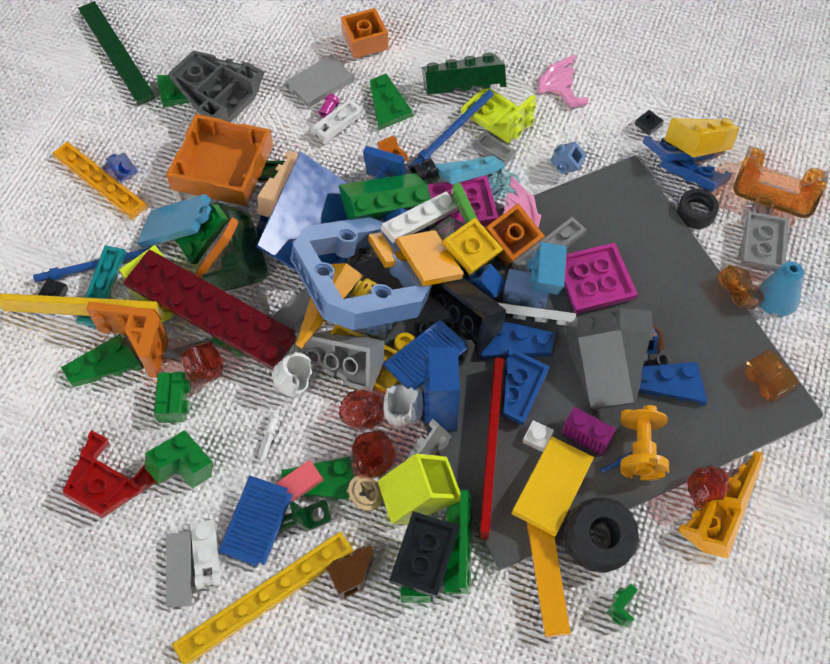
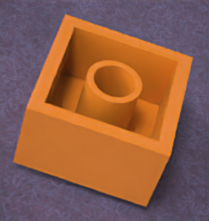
M376 8L340 17L342 35L353 59L389 49L388 32Z
M519 203L485 228L503 248L498 257L506 267L545 237Z

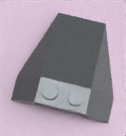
M193 50L168 73V76L200 115L231 122L255 99L264 76V71L247 62L242 64L235 63L229 58L222 60L216 58V55Z
M617 308L577 316L567 326L568 350L592 410L636 404L643 376L641 375L644 361H647L648 357L646 353L649 341L653 337L652 311Z

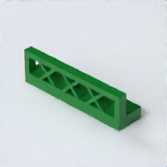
M461 490L460 502L447 507L446 522L459 525L460 529L445 573L446 594H471L472 497L468 490Z

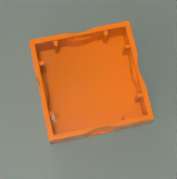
M195 114L185 134L184 143L176 153L166 174L171 190L196 196L206 194L211 199L247 207L273 147L271 129L247 124H235L222 119Z

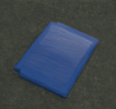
M439 320L382 365L407 389L412 388L415 391L424 384V357H428V347H458V356H460L467 350V347L464 346L466 342L442 320Z
M249 475L218 553L256 567L259 563L265 565L293 494L287 493L288 488Z

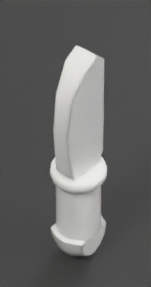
M272 412L269 415V421L266 430H264L265 435L259 449V458L265 460L272 438L275 435L277 422L280 420L277 412Z

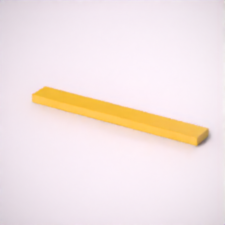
M0 293V308L3 311L90 316L86 310L90 301L153 309L160 320H163L165 314L157 301Z
M338 532L172 643L171 645L182 664L193 663L327 572V567L330 566L332 561L338 558L345 559L352 555L354 549L342 532Z

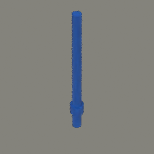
M488 90L427 149L421 150L417 154L418 157L408 166L409 170L412 171L411 165L415 163L421 164L424 160L431 158V155L494 96L493 92Z
M149 248L126 253L123 262L134 260ZM99 259L60 269L59 267L50 268L47 272L34 274L33 279L35 283L46 281L47 278L59 280L63 276L96 269Z

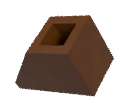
M372 546L367 548L360 547L353 551L351 556L345 559L338 558L327 567L328 575L340 600L363 590L374 560Z

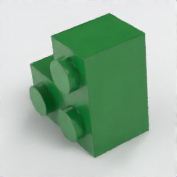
M186 430L145 453V469L158 484L179 473L193 489L212 477L213 461Z

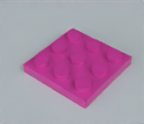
M480 176L460 182L479 223L482 226H488L498 218L488 176ZM448 182L429 184L428 189L431 199L446 191L453 198L451 194L453 184L451 185ZM459 209L435 222L437 233L456 231L466 224Z
M615 243L566 254L564 288L576 314L637 299L638 293Z

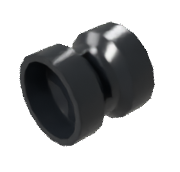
M431 158L424 160L421 164L415 163L411 165L412 173H416L423 181L426 178L433 179L438 176L435 163Z

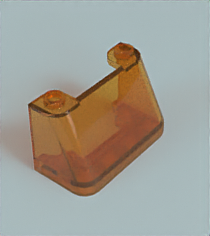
M749 145L734 182V193L741 198L799 218H809L812 216L827 186L828 171L810 168L804 173L801 180L763 167L765 162L764 152L759 148Z

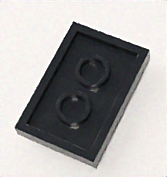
M413 511L389 583L438 598L460 526Z

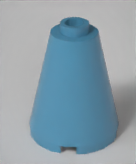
M786 262L759 285L756 301L761 309L768 314H778L779 317L791 315L796 311L800 304L804 270L801 265L796 262Z

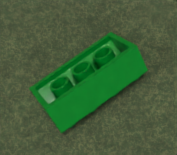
M416 173L340 184L338 186L347 220L363 217L380 220L400 207L410 210L431 199L427 184Z

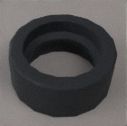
M691 189L681 196L677 213L688 227L703 229L714 222L718 213L719 203L716 197L709 191ZM698 202L705 205L710 212L707 215H696L687 209L686 204Z

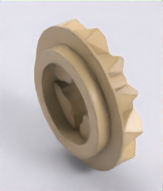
M359 475L349 482V487L346 491L350 496L348 501H353L355 508H361L363 512L368 510L374 511L381 505L383 497L378 482L367 475ZM361 491L371 492L367 497L359 495Z

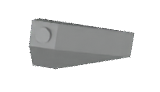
M294 332L297 336L294 342V352L305 354L311 360V364L314 366L319 365L326 369L329 375L341 378L345 381L344 384L349 387L365 391L373 389L384 363V341L359 336L316 333L301 349L296 345L300 332Z

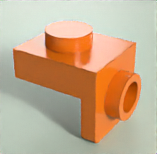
M394 135L377 142L378 149L403 156L404 161H408L407 153L398 146Z

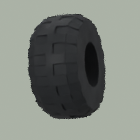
M595 497L585 500L568 514L563 526V542L568 555L571 556L577 565L591 572L602 573L617 570L628 563L637 550L639 542L637 522L629 509L617 500L606 497ZM593 521L604 523L609 528L611 543L607 549L597 547L592 542L589 529Z

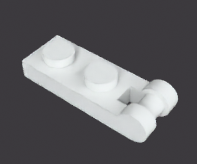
M349 99L311 128L310 133L315 137H319L320 141L327 145L335 135L361 117L363 109Z
M215 520L192 523L190 528L196 589H205V586L214 585V587L221 586L222 576ZM212 570V575L204 576V571Z

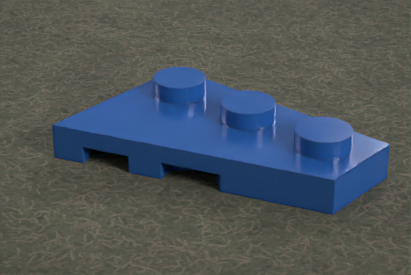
M644 136L642 142L657 154L662 161L668 163L678 160L683 162L688 160L703 161L704 159H713L715 154L692 157L665 141V138H661V141H655L651 136Z
M504 321L503 329L482 352L481 360L489 359V357L507 358L509 347L529 357L551 356L556 333Z

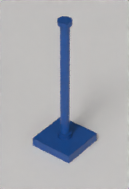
M365 146L363 156L367 174L376 176L375 179L406 174L403 156ZM340 257L335 264L347 263L348 258Z

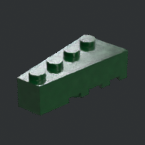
M492 52L484 53L480 57L466 56L463 60L448 59L445 63L440 64L431 62L427 66L422 67L424 90L427 94L453 92L454 88L469 91L472 86L489 89L491 84H500V87H507L505 64Z

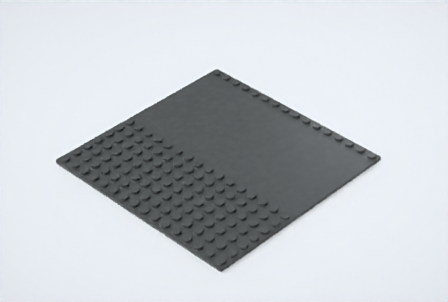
M636 156L629 157L534 195L537 212L541 214L538 228L546 237L571 217L587 229L586 234L569 246L566 254L610 243L616 244L638 293L637 299L576 314V317L617 308L652 311L653 324L660 328L663 333L665 349L663 350L670 357L668 364L698 362L707 404L703 406L698 405L694 401L685 400L683 402L676 400L674 397L664 395L658 397L638 393L636 404L592 410L568 350L567 326L556 324L557 320L548 319V323L534 321L535 317L526 316V320L514 319L513 314L506 313L504 319L506 322L556 333L551 356L531 357L550 366L523 426L502 416L507 358L503 359L489 540H483L496 566L501 570L532 556L527 523L511 513L543 452L523 443V439L533 420L553 429V437L594 457L556 536H554L555 543L558 544L563 541V526L568 514L585 500L595 497H606L617 500L630 510L806 427L823 417V413ZM504 207L497 210L498 218L503 215ZM455 231L437 234L443 241L445 238L450 236ZM498 255L494 258L493 263H491L505 281L507 280L509 269H514L512 263L506 267ZM379 257L352 267L363 275L361 281L368 278L377 284L387 285L392 290L404 288L399 279L391 275L390 267H384ZM455 259V261L457 262V264L459 265V267H460L461 270H462V269H463L462 265ZM505 285L502 288L501 294L491 299L497 303L509 304L508 302H503ZM564 287L558 295L548 294L545 309L575 313ZM429 295L418 317L394 322L393 328L389 329L386 339L378 338L384 341V345L395 349L394 340L397 335L409 333L415 337L414 323L450 319L448 311H442ZM458 325L460 337L466 342L464 346L467 347V350L463 352V360H458L460 383L457 431H447L452 437L449 439L448 445L443 450H439L438 454L448 458L460 493L461 490L469 491L472 497V519L479 531L494 359L501 357H489V359L481 360L482 353H477L474 349L475 344L473 341H467L462 335L463 329ZM657 351L656 354H648L647 361H644L643 366L654 365L653 361L657 357ZM659 359L660 365H664V361ZM423 384L419 387L422 391L424 404L421 421L429 435V433L431 432L429 423H425V402ZM653 405L657 407V411L664 413L668 417V422L664 427L651 431V440L657 445V455L669 460V474L665 472L664 478L644 481L640 480V476L633 475V479L623 476L620 472V465L604 473L601 472V468L618 461L617 458L632 452V444L637 441V430L628 429L620 423L621 411L625 409H643L644 406ZM574 406L616 428L613 439L603 456H600L599 453L596 454L595 451L591 452V449L587 450V447L579 445L578 442L575 443L574 440L571 441L566 436H562L564 423ZM593 521L590 528L600 524L601 522Z

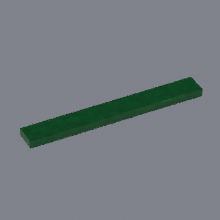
M93 1L78 7L80 14L137 105L140 106L156 99L153 91L96 2Z

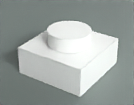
M533 420L523 439V443L544 452L554 430Z

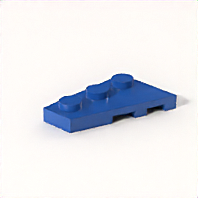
M678 160L670 163L661 161L660 164L667 172L682 176L684 180L694 182L707 191H715L728 182L733 174L725 171V174L715 172V167L709 165L707 167L696 166V162L693 160L686 162Z
M510 347L507 351L502 416L523 426L550 366Z
M698 362L643 366L641 372L643 376L638 393L658 397L664 395L674 397L678 401L685 402V400L697 402L698 405L706 406L707 398Z

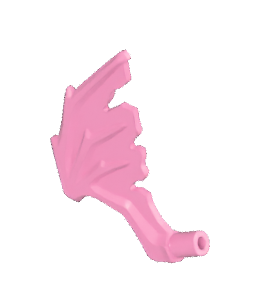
M575 55L555 64H550L542 76H538V92L541 94L551 92L562 96L569 108L588 105V97L576 98L572 93V89L569 88L573 85V77L571 76L574 75V68L567 67V65L574 63Z
M511 176L510 187L516 191L517 196L514 193L507 194L506 203L508 205L504 206L503 214L519 203L537 227H539L541 214L537 212L534 195H530Z

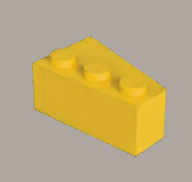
M671 118L664 140L692 157H699L731 150L740 127L734 125L732 120L726 118Z

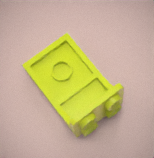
M491 88L481 89L461 107V113L464 114L488 90H491L494 96L470 119L506 143L510 144L514 139H518L522 131L527 127H531L534 123V112L537 106L535 95L532 94L520 106H517Z

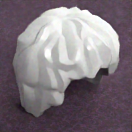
M301 352L290 353L284 357L282 361L275 365L272 372L275 387L285 396L299 397L309 385L308 381L310 375H312L311 360Z
M401 384L387 388L383 402V412L387 422L400 428L417 423L421 419L424 409L421 389L417 388L414 391L412 388L407 389Z

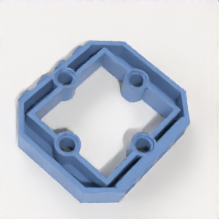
M370 217L305 226L294 241L291 262L324 320L350 330H358L419 316L429 297L432 285L423 286L408 261H401L396 258L395 253L401 250L381 230L384 222ZM382 232L393 249V257L396 260L395 266L390 267V273L399 279L404 288L392 290L387 285L377 284L372 287L371 294L342 299L333 283L334 267L328 263L321 262L318 255L335 253L343 258L352 257L355 249L371 247L368 241L369 234Z

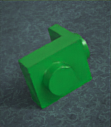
M631 583L626 589L620 587L612 597L615 602L608 610L612 620L620 626L624 625L626 628H629L634 618L624 608L638 591Z

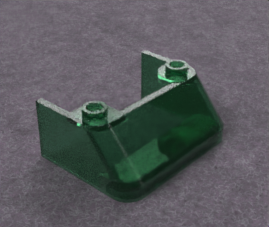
M220 202L212 203L218 204L228 218L226 224L232 217L238 221V225L232 235L236 251L229 252L222 257L221 264L223 269L203 274L202 278L225 292L265 280L268 276V269L262 250L256 247L259 240L250 214Z

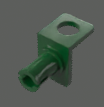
M323 499L304 508L293 501L290 502L292 512L284 516L278 533H283L295 526L311 531L330 523L332 518L327 501ZM317 508H322L324 511L323 518L319 521H314L312 518L313 511Z

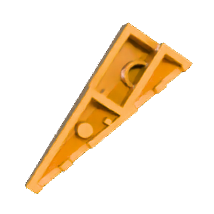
M347 263L330 264L335 270L333 283L342 299H346L353 292L363 275ZM311 297L300 328L299 337L296 341V345L301 349L327 322V320L322 318Z
M754 451L752 458L746 464L742 463L738 468V472L732 478L728 477L707 498V503L699 511L695 510L692 513V518L685 525H680L679 533L704 553L729 559L763 462V452Z

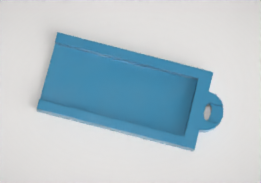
M203 194L151 210L137 244L145 248L198 233L200 225L209 219L208 215L212 210L209 206L211 198Z

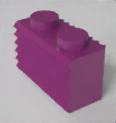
M574 406L564 423L562 436H566L571 441L574 440L575 443L578 442L579 445L587 447V450L591 449V452L595 451L596 454L599 453L600 456H603L613 439L616 428Z

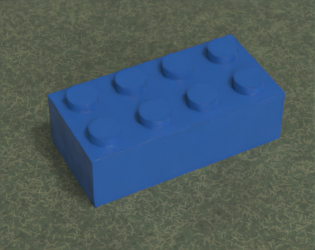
M428 347V357H424L425 423H430L434 419L446 431H457L460 397L458 347Z

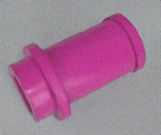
M329 94L325 97V102L318 111L319 116L325 118L335 107H338L339 98L336 95Z

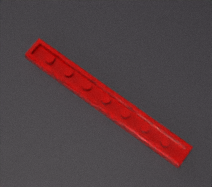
M495 358L493 365L479 530L480 540H489L503 358Z

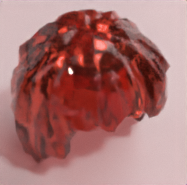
M212 342L200 343L181 352L180 356L184 371L192 382L207 384L208 382L216 381L221 376L224 369L223 358Z
M365 390L349 392L341 401L339 418L347 426L359 430L373 429L383 421V403L380 401L379 396L373 392Z
M374 430L360 434L351 445L354 462L360 473L367 477L376 478L382 476L395 462L396 453L394 446L384 431Z
M708 465L705 468L700 467L690 475L688 479V492L694 501L696 509H701L707 502L724 499L726 491L730 490L728 485L729 475L725 470Z

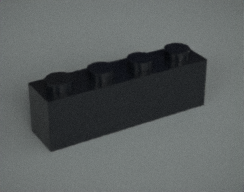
M463 277L462 279L432 285L429 295L442 311H448L453 324H458L463 329L462 335L467 341H473L475 344L474 349L477 353H482L503 329L506 309Z

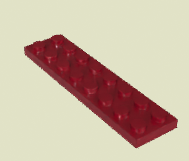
M150 249L123 282L127 288L150 301H157L162 308L271 370H274L275 365L286 357L297 337L294 334L296 331Z

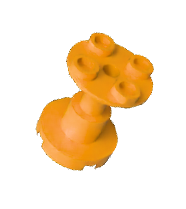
M647 405L643 409H625L621 411L620 423L628 429L637 430V441L632 444V455L624 457L620 462V472L627 478L633 479V475L640 476V480L650 481L664 478L665 472L668 474L670 472L669 460L657 455V445L651 440V431L664 427L668 422V417L664 413L657 411L656 406Z

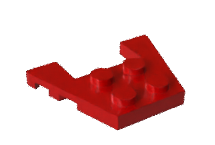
M91 430L88 434V441L80 452L79 461L73 467L64 487L63 494L66 498L98 517L104 518L155 484L156 481L145 469V464L130 479L98 461V456L109 445V441L107 438Z

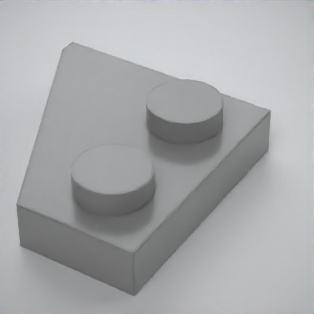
M432 419L429 423V426L432 428L427 438L424 435L420 437L407 459L415 453L435 455L439 450H443L448 445L449 439L452 436Z

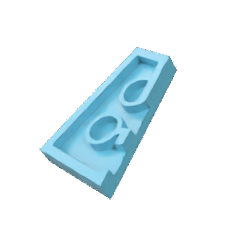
M495 156L435 164L438 176L451 185L504 170V162Z

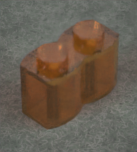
M728 265L718 273L719 282L726 290H729L732 301L738 307L753 310L764 301L762 291L752 284V278L745 269Z
M770 349L748 361L745 366L746 377L751 382L757 384L760 387L762 396L769 399L772 403L792 393L799 385L795 375L783 365L780 358Z

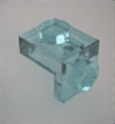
M500 168L488 178L492 195L495 196L501 190L517 196L516 191L510 187V177L513 176L520 183L518 175Z

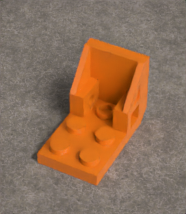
M89 301L86 310L97 330L104 334L118 333L127 336L148 376L157 378L164 359L163 353L166 352L169 339L153 309Z

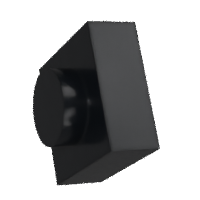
M648 110L636 119L635 125L650 136L663 125L664 120L651 110Z
M47 278L38 295L64 297L69 288L67 284Z

